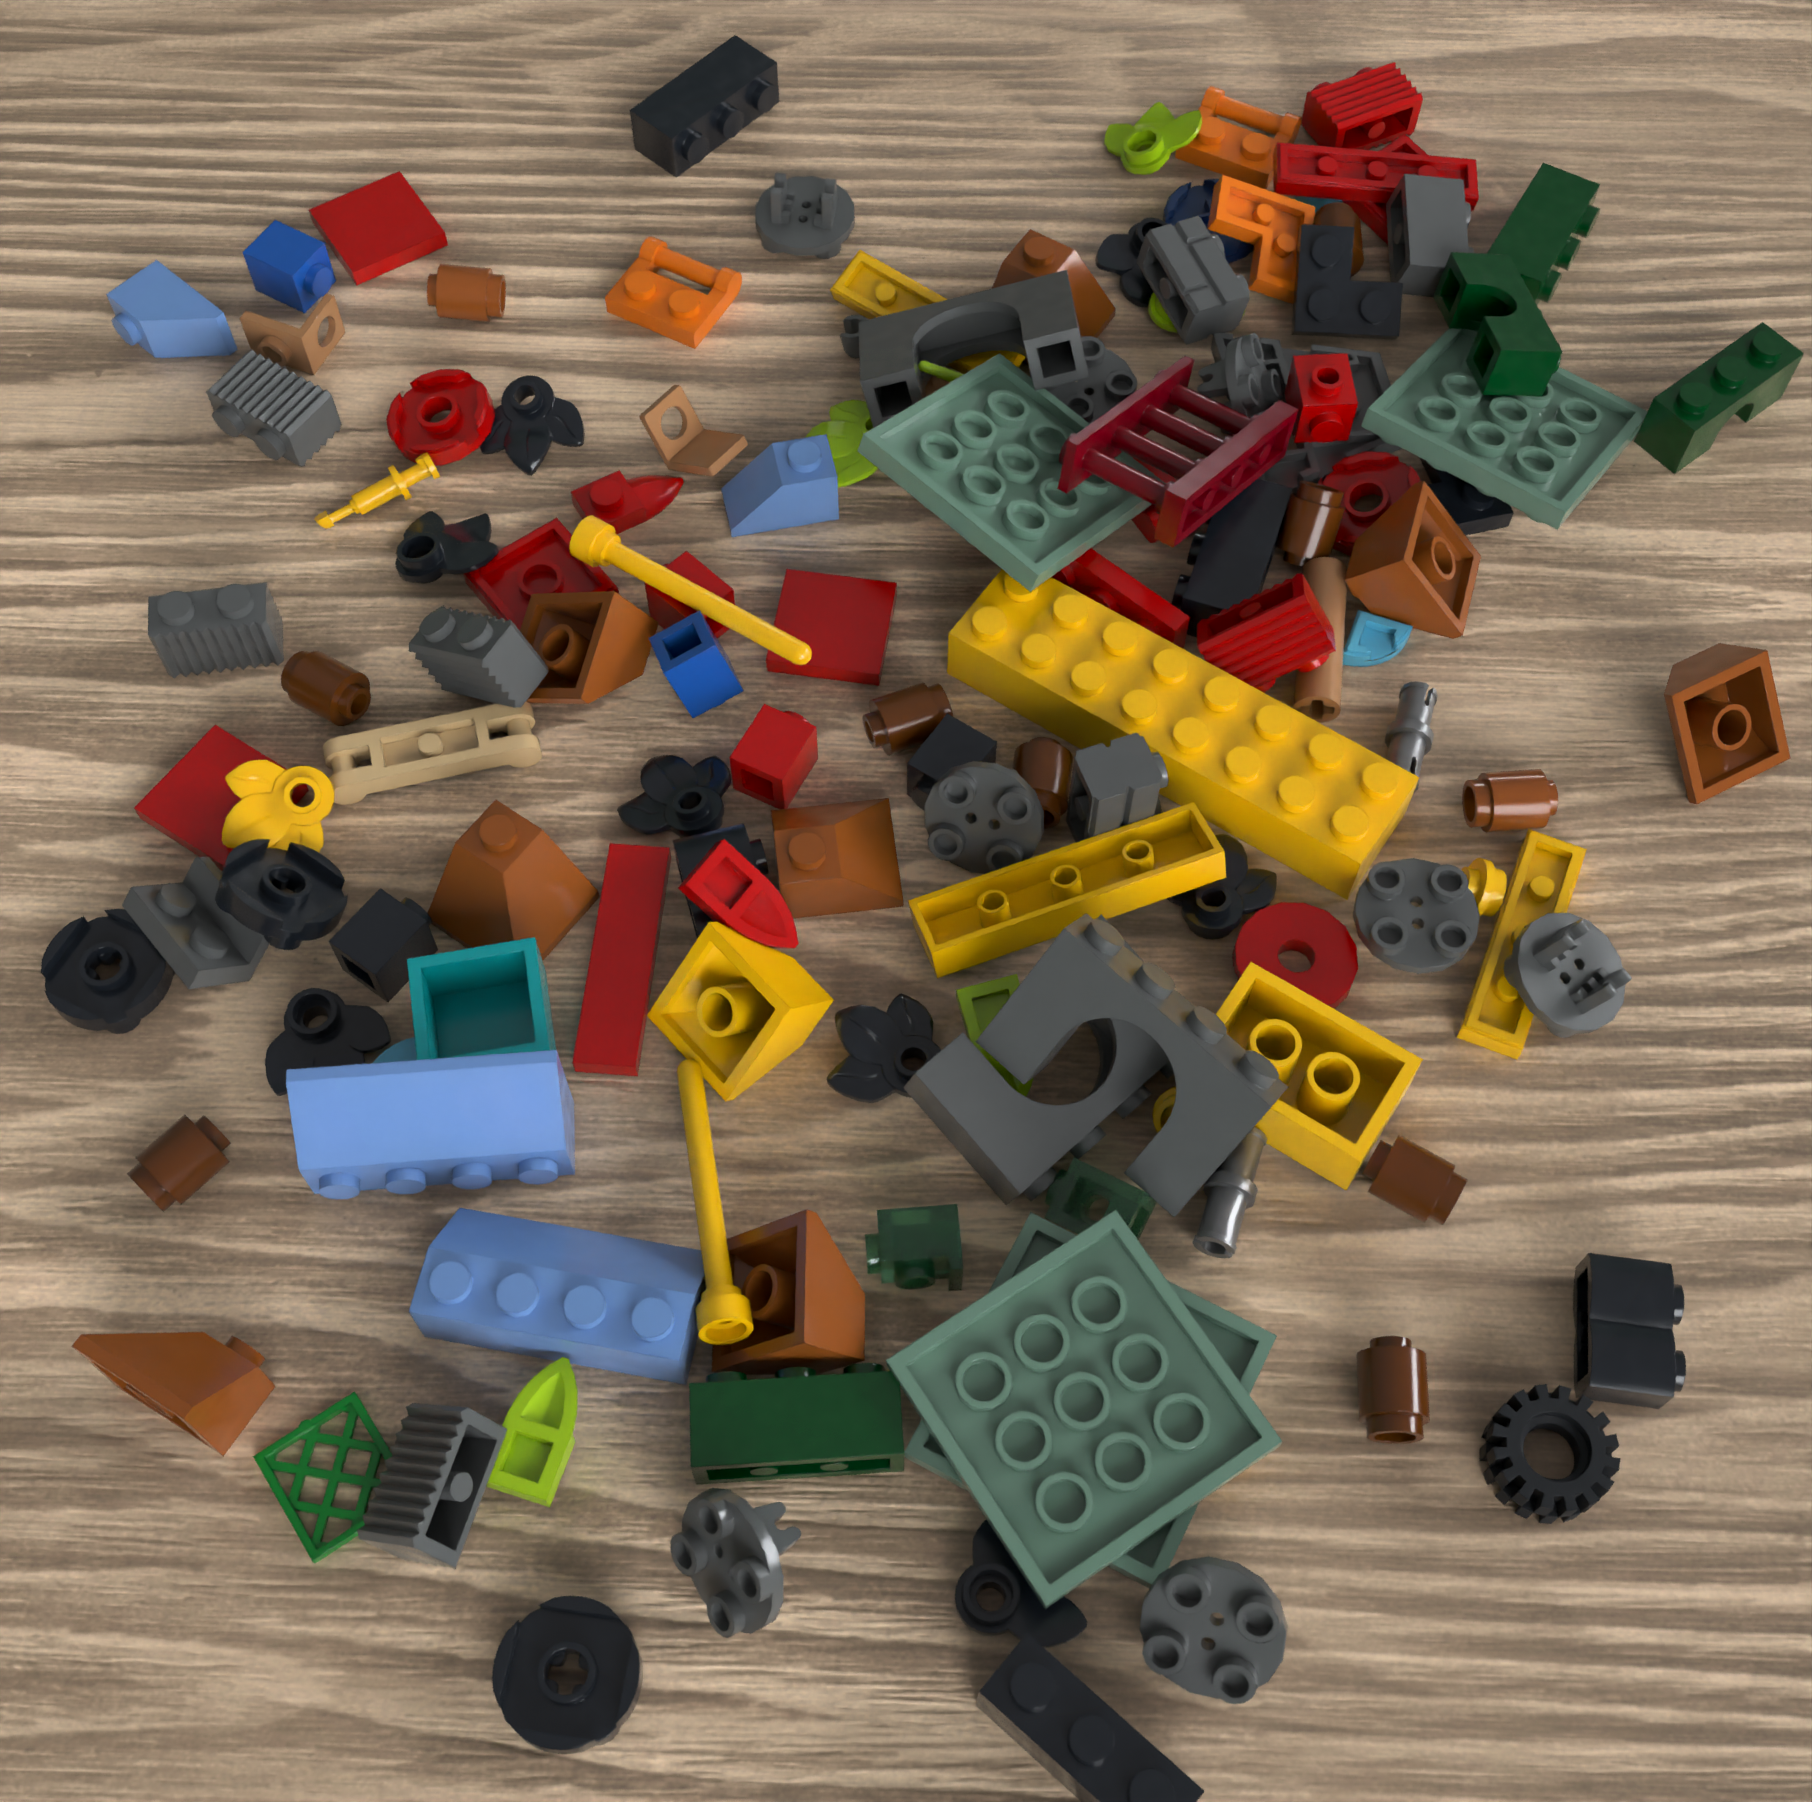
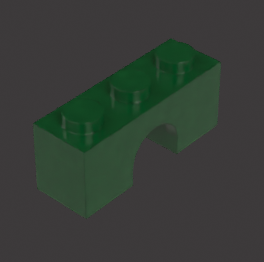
M1451 252L1433 297L1450 329L1477 331L1466 363L1482 395L1543 396L1552 374L1559 368L1562 350L1510 255Z
M1764 322L1760 323L1654 397L1634 442L1673 474H1676L1711 448L1719 431L1734 414L1747 423L1779 400L1804 353Z

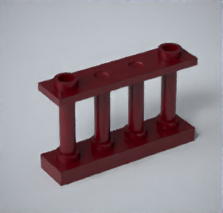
M1186 355L1166 370H1160L1152 380L1080 432L1072 433L1064 442L1059 454V463L1062 465L1058 484L1060 491L1067 494L1091 475H1095L1155 505V512L1159 514L1154 539L1172 548L1177 546L1285 457L1298 413L1297 408L1279 400L1261 415L1255 414L1251 418L1188 388L1194 359ZM1182 409L1234 436H1227L1225 439H1222L1173 414ZM1153 430L1206 456V458H1199L1195 462L1145 437V435ZM1125 452L1178 480L1164 484L1114 458Z

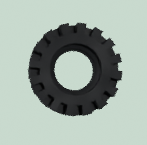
M1547 1384L1535 1385L1527 1394L1524 1389L1517 1392L1495 1413L1482 1434L1481 1438L1486 1439V1442L1479 1449L1480 1461H1488L1489 1467L1483 1472L1487 1485L1497 1482L1501 1490L1495 1497L1503 1505L1512 1499L1519 1505L1515 1514L1525 1519L1533 1513L1539 1514V1523L1551 1524L1558 1517H1561L1563 1522L1575 1519L1582 1512L1585 1513L1610 1490L1615 1482L1610 1478L1619 1471L1620 1458L1612 1457V1452L1619 1447L1617 1434L1606 1436L1603 1431L1610 1423V1420L1604 1412L1594 1418L1587 1411L1593 1401L1584 1394L1576 1402L1570 1400L1571 1388L1559 1385L1552 1393H1548ZM1536 1429L1552 1430L1560 1434L1569 1443L1574 1454V1466L1569 1476L1562 1479H1549L1539 1475L1530 1467L1523 1450L1524 1440L1529 1432Z

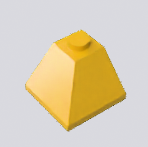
M714 921L708 922L648 1012L647 1017L686 1059H694L701 1065L703 1078L727 1102L734 1100L800 1048L834 999L793 957L770 946L750 940L736 930Z

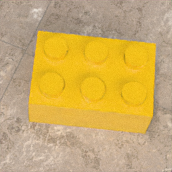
M1250 962L1216 1015L1226 1026V1034L1246 1051L1252 1050L1267 1058L1278 1071V1078L1288 1086L1286 1091L1254 1127L1266 1135V1144L1347 1191L1407 1092L1423 1059Z

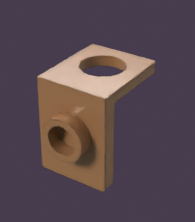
M327 293L300 329L249 311H245L239 318L250 349L257 355L261 354L265 359L269 358L274 364L277 362L280 366H287L311 375H315L345 334V328L335 297ZM327 317L328 331L325 339L319 344L318 330L321 322Z
M673 385L640 415V420L668 470L713 477L748 445L742 434L704 429L680 385ZM675 407L682 416V428L676 437L669 439L662 431L661 419L668 408Z

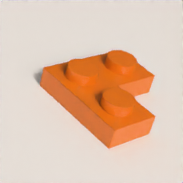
M1222 175L1214 185L1207 229L1254 245L1248 284L1249 290L1291 304L1294 303L1298 231L1302 224L1313 225L1316 207Z

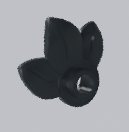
M1157 218L1143 219L1140 223L1133 225L1128 234L1109 235L1102 242L1095 258L1096 266L1099 269L1120 275L1119 285L1124 297L1137 307H1148L1150 298L1154 293L1136 262L1145 235L1150 229L1167 225L1166 222Z
M523 376L511 382L505 389L501 405L494 409L495 418L491 432L480 445L483 454H492L505 449L512 463L525 474L532 476L544 460L552 442L568 447L582 446L585 438L584 424L575 405L555 397L548 382L537 376ZM535 395L530 403L520 404L525 398Z
M433 511L422 515L406 529L404 540L401 541L396 549L397 559L395 565L400 577L408 582L426 584L436 581L443 574H464L488 564L499 552L497 545L489 542L492 530L488 514L484 513L445 525L443 519Z
M675 755L653 757L641 769L640 781L645 792L622 804L617 809L621 820L627 826L646 835L671 830L680 838L720 829L724 815V804L721 797L731 785L730 770L726 763L715 755L701 760L693 767L683 758Z
M1226 834L1215 836L1225 852L1227 878L1167 898V900L1182 907V916L1190 930L1197 936L1213 940L1226 937L1239 925L1244 914L1266 908L1273 900L1276 892V873L1264 869H1248L1247 854L1243 845L1235 838Z
M320 988L303 990L296 994L287 1006L284 1015L285 1031L267 1048L265 1067L268 1083L277 1096L287 1094L286 1070L366 1064L365 1053L375 1052L391 1043L388 1026L383 1017L369 1006L345 1005L344 1001L337 994L329 990ZM321 1015L328 1017L323 1024L314 1028H308L313 1018Z
M901 993L893 999L888 1006L887 1012L867 1005L850 1006L839 1010L835 1014V1026L845 1050L850 1055L829 1073L827 1084L843 1096L859 1102L875 1103L895 1092L912 1098L904 1089V1086L918 1070H908L902 1065V1062L907 1058L915 1057L922 1059L926 1064L941 1051L938 1045L932 1041L934 1022L926 1007L919 1001Z
M986 1519L973 1537V1565L963 1572L955 1589V1606L963 1623L972 1631L986 1636L1001 1635L1009 1631L1021 1641L1026 1633H1028L1044 1648L1065 1644L1079 1636L1086 1629L1088 1623L1080 1609L1065 1596L1044 1609ZM986 1588L996 1589L1002 1594L1004 1604L998 1610L987 1611L977 1602L979 1592Z

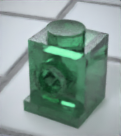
M1073 1158L1068 1171L1061 1169L1055 1175L1054 1182L1049 1186L1045 1203L1050 1207L1045 1218L1078 1235L1098 1222L1092 1220L1089 1214L1092 1203L1098 1199H1107L1109 1206L1103 1218L1117 1210L1139 1240L1157 1202L1145 1191L1077 1158Z
M957 1204L877 1210V1233L865 1234L868 1275L881 1274V1283L895 1282L896 1286L901 1289L927 1288L935 1284L936 1279H947L948 1291L962 1290L963 1258Z

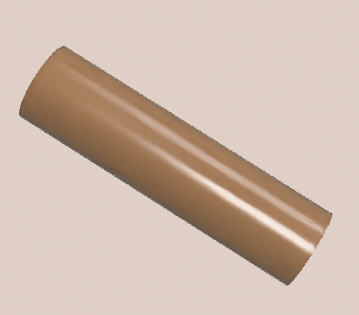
M1331 557L1311 559L1302 568L1305 579L1334 629L1336 651L1330 653L1327 661L1320 667L1305 673L1299 672L1296 669L1293 709L1319 723L1334 720L1341 711L1347 583L1344 579L1347 567L1342 561Z

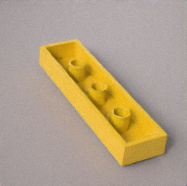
M1195 802L919 896L908 900L916 933L936 977L940 978L1058 937L1066 926L1086 913L1093 919H1097L1101 914L1105 919H1109L1227 878L1225 852Z

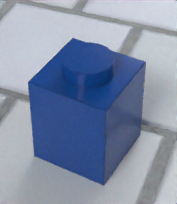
M274 220L242 252L256 291L303 313H306L336 282L325 243L277 220Z
M700 610L649 638L663 674L692 718L723 704L726 700L744 691L728 655Z

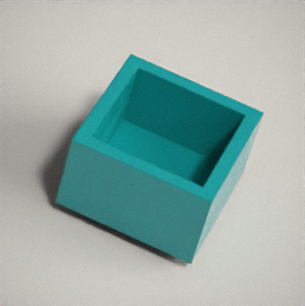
M535 937L407 959L417 1060L556 1050L547 975Z

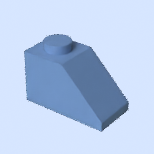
M157 260L106 294L116 315L111 321L118 334L129 345L133 346L137 343L155 358L228 356L238 350L224 312Z
M827 434L772 443L721 488L731 537L839 519L838 477Z

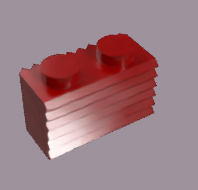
M1395 62L1375 69L1366 67L1359 70L1352 77L1332 84L1330 82H1323L1314 87L1312 91L1307 92L1301 125L1318 146L1370 150L1373 146L1377 148L1381 143L1385 145L1389 140L1393 142L1403 134L1410 136L1415 131L1423 101L1422 93H1417L1416 86L1412 87L1411 80L1407 81L1406 74L1402 75L1400 68L1396 69Z
M1297 573L1292 579H1285L1281 584H1275L1271 589H1264L1260 594H1254L1250 599H1243L1239 604H1233L1229 609H1223L1219 614H1212L1208 619H1202L1197 624V646L1204 660L1262 692L1268 691L1275 684L1276 678L1297 669L1299 672L1305 673L1315 670L1327 661L1330 653L1336 651L1334 629L1303 573Z

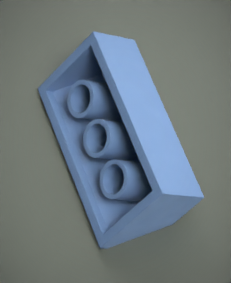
M557 1050L286 1070V1087L298 1169L314 1194H320L329 1199H350L356 1197L360 1191L386 1189L396 1194H415L422 1192L426 1186L453 1184L461 1189H481L488 1187L492 1181L519 1179L527 1184H547L555 1181L558 1176L575 1175L574 1100Z
M459 1208L428 1246L409 1313L424 1337L553 1361L564 1357L569 1359L571 1364L687 1385L698 1338L695 1309L701 1302V1294L706 1290L701 1250Z

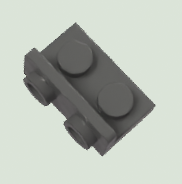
M208 856L196 857L183 882L131 887L122 904L123 908L188 989L250 981L269 946L264 935L247 928L231 914L222 911L217 906L215 896L222 872Z

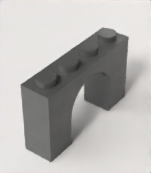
M1067 270L858 322L860 383L873 427L878 426L926 397V385L933 375L919 370L918 364L920 361H927L944 367L955 360L976 353L1011 351L1019 353L1028 359L1035 391L1089 378Z
M1086 913L1061 931L975 1042L1025 1085L1049 1065L1078 1027L1086 1021L1100 1018L1118 1019L1136 1025L1151 1035L1162 1047L1172 1065L1176 1081V1098L1171 1115L1165 1125L1126 1169L1124 1174L1175 1217L1268 1112L1288 1086L1278 1078V1071L1267 1058L1255 1051H1246L1226 1034V1026L1217 1015L1204 1007H1195L1175 990L1173 979L1162 968L1153 963L1141 961L1124 946L1125 941L1122 935L1113 926L1103 920L1093 919Z
M1102 914L1097 918L1109 923ZM1125 941L1124 946L1127 949H1129L1134 955H1136L1141 961H1143ZM1100 1018L1086 1021L1093 1031L1098 1044L1100 1066L1095 1086L1089 1096L1075 1103L1050 1105L1036 1102L1023 1096L1005 1081L963 1032L915 1072L904 1086V1089L1005 1205L1009 1204L1022 1192L1031 1202L1060 1177L1052 1166L1061 1157L1070 1151L1078 1160L1106 1135L1098 1124L1115 1110L1124 1119L1152 1094L1144 1086L1147 1080L1159 1070L1167 1079L1174 1074L1168 1056L1151 1035L1136 1025L1118 1019Z

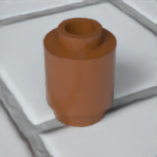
M440 264L437 274H429L428 305L436 306L439 318L490 322V317L503 318L506 303L505 276L493 274L491 268Z
M1541 769L1481 773L1478 779L1467 780L1464 784L1462 806L1465 821L1470 828L1481 827L1484 832L1544 828L1548 823L1549 816L1555 815L1558 809L1556 785L1553 780H1547Z

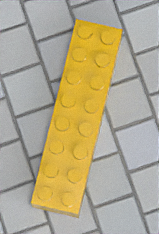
M1001 569L948 633L947 674L1080 749L1100 743L1109 747L1111 740L1138 733L1141 737H1144L1151 753L1157 751L1165 763L1168 773L1167 787L1160 788L1159 794L1180 806L1195 802L1204 819L1346 900L1353 893L1404 817L1420 778L1052 577L1030 592Z

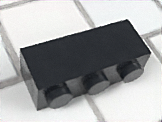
M734 35L630 109L635 150L677 178L779 103L777 62Z
M1257 479L1204 522L1209 524L1206 534L1196 531L1187 558V564L1194 566L1191 576L1180 574L1172 599V605L1190 617L1187 635L1197 637V624L1202 619H1208L1212 614H1219L1223 609H1229L1233 604H1239L1243 599H1250L1254 594L1261 593L1276 550L1275 545L1293 488Z
M1026 1633L979 1691L976 1706L1081 1802H1197L1204 1793V1790L1028 1633Z

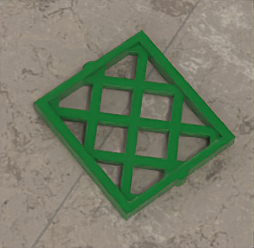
M354 1391L311 1420L302 1421L297 1429L253 1457L312 1562L316 1564L358 1536L357 1529L365 1525L363 1515L366 1514L372 1488L381 1484V1480L375 1478L381 1456L386 1460L392 1457V1453ZM342 1412L349 1413L342 1437L319 1433L323 1424ZM358 1416L374 1442L352 1439ZM298 1440L306 1441L299 1465L276 1461L278 1453ZM316 1443L339 1447L332 1471L309 1467ZM349 1449L372 1452L365 1476L342 1472ZM274 1471L295 1474L289 1498ZM306 1477L329 1480L322 1505L299 1501ZM339 1482L362 1486L355 1511L332 1507ZM296 1511L318 1515L312 1538ZM329 1517L352 1521L351 1527L328 1543L322 1542Z

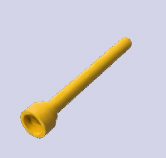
M590 515L585 517L574 530L570 540L569 551L578 560L591 567L598 565L606 567L612 564L696 611L700 610L707 617L796 665H804L810 661L812 650L807 643L621 544V537L616 535L615 528L612 525Z
M685 1059L677 1067V1079L706 1290L701 1294V1302L695 1309L698 1335L705 1343L726 1345L741 1341L752 1333L754 1329L749 1299L742 1295L739 1287L733 1285L702 1068L696 1060Z

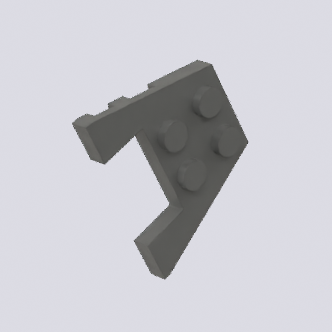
M1213 333L1211 351L1215 363L1225 359L1227 344L1233 339V334ZM1259 339L1266 369H1275L1279 374L1283 390V402L1286 403L1285 389L1293 356L1348 353L1358 406L1348 441L1296 443L1297 449L1287 450L1285 457L1258 479L1293 488L1292 493H1297L1300 481L1318 483L1321 477L1324 481L1326 476L1333 471L1332 466L1345 457L1364 451L1388 452L1391 454L1403 449L1384 442L1378 435L1361 427L1367 409L1391 386L1380 353L1312 344L1310 351L1282 348L1280 340Z

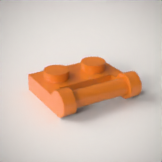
M1209 86L1198 109L1202 116L1201 129L1189 144L1176 150L1175 158L1267 189L1273 179V153L1276 143L1294 144L1301 127L1302 117L1289 112L1282 116L1226 97L1225 90ZM1217 116L1275 135V137L1271 138L1262 133L1222 121Z
M649 236L642 243L638 258L605 296L607 312L696 349L737 297L742 284V275L728 267H723L719 270L670 250L665 241ZM662 268L710 288L711 291L708 294H704L656 273Z

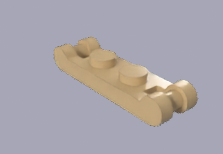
M527 701L522 707L518 708L493 704L329 739L323 745L325 765L332 769L333 772L329 779L334 787L335 803L350 805L363 800L366 794L504 765L518 768L533 766L542 758L540 741L531 732L535 725L533 708ZM500 731L508 734L506 737L491 739L490 733ZM371 759L372 765L356 768L361 760Z

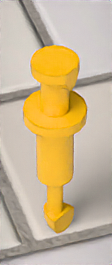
M426 452L415 459L417 464L400 473L397 472L394 465L387 467L391 475L351 495L352 498L349 500V504L330 514L325 510L318 514L314 520L322 528L328 529L335 526L333 523L354 512L364 515L401 494L405 500L412 498L407 489L408 487L431 475L435 480L440 477V474Z

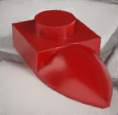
M618 470L571 491L573 506L582 520L587 516L593 515L612 525L617 535L661 513L678 495L684 481L681 477L669 475H648L625 479L621 471Z
M725 839L713 845L678 887L684 895L713 921L733 928L750 940L775 948L794 949L799 944L792 914L782 895L769 879Z

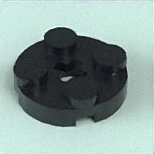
M256 839L245 842L234 848L226 858L215 896V902L222 911L231 914L247 928L264 935L265 940L271 946L282 950L296 949L302 941L324 937L338 926L347 905L348 895L344 896L342 892L345 879L341 871L329 859L309 847L290 842L287 851L278 848H267L270 839ZM287 888V889L293 891L294 893H287V892H283V891H281V890H284V889Z
M125 909L104 910L108 915L106 917H98L87 922L83 916L70 922L59 931L43 955L41 973L45 977V993L49 1002L66 1021L87 1030H108L114 1034H124L134 1030L139 1025L141 1018L147 1016L160 1004L171 986L175 972ZM116 959H121L119 972L109 979L100 980L99 975L95 971L96 967L101 963L110 966Z
M562 1596L550 1599L540 1604L539 1609L529 1613L521 1623L518 1620L504 1635L494 1659L492 1672L493 1692L507 1723L528 1744L550 1753L574 1754L612 1741L619 1733L624 1722L631 1716L642 1688V1657L631 1630L607 1605L582 1596ZM567 1654L579 1655V1667L588 1671L587 1679L584 1684L575 1685L571 1694L561 1695L559 1694V1684L549 1679V1671L552 1666H563L566 1662Z

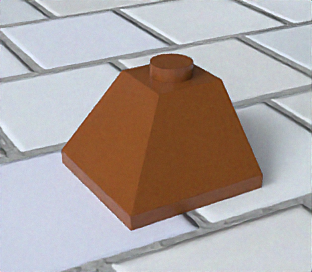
M1030 229L1003 260L992 288L1067 270L1081 337L1091 336L1098 338L1115 317L1116 308L1075 249ZM1025 357L1022 363L1029 366L1028 359Z
M1421 481L1410 487L1355 540L1344 581L1347 583L1351 594L1355 598L1360 599L1371 614L1413 626L1414 629L1454 639L1463 636L1481 555L1426 482Z
M615 591L532 594L520 632L548 666V674L530 695L527 702L589 704L642 676L652 647L649 638L656 634L659 622Z
M1718 643L1672 666L1664 697L1689 803L1699 804L1791 758L1768 650Z
M889 798L771 810L780 894L785 900L793 919L904 907Z
M495 800L455 842L428 910V915L432 919V925L466 948L535 937L543 961L598 900L600 895L599 891L544 830L498 800Z
M806 1209L727 1239L733 1285L739 1287L742 1295L750 1301L754 1329L748 1337L741 1341L726 1345H713L711 1372L735 1371L746 1375H775L776 1371L784 1368L807 1367L814 1369L816 1375L865 1361V1293L816 1212Z
M205 1332L81 1334L72 1345L79 1354L116 1387L222 1456L226 1454L276 1387L260 1369V1366L266 1359L251 1346L234 1336H231L227 1343L223 1345Z

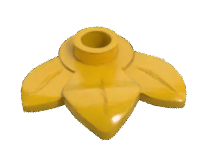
M253 760L239 765L225 776L228 786L242 800L232 808L225 819L222 831L223 845L234 849L251 840L270 839L267 848H278L287 851L290 842L309 847L317 852L321 851L324 843L321 821L329 815L335 802L333 784L322 771L305 765L285 770L268 760ZM300 784H308L314 790V800L306 807H298L292 800V792Z

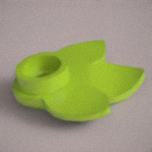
M1156 102L1133 126L1130 124H1110L1106 130L1104 142L1110 153L1121 157L1126 171L1132 174L1149 175L1158 171L1167 162L1172 152L1186 146L1197 136L1201 129L1202 116L1200 111L1196 110L1185 113L1175 119L1161 102Z
M848 400L831 406L829 411L831 421L818 424L806 435V437L827 434L838 477V488L859 482L875 473L878 469L858 452L863 434L874 428L866 401Z

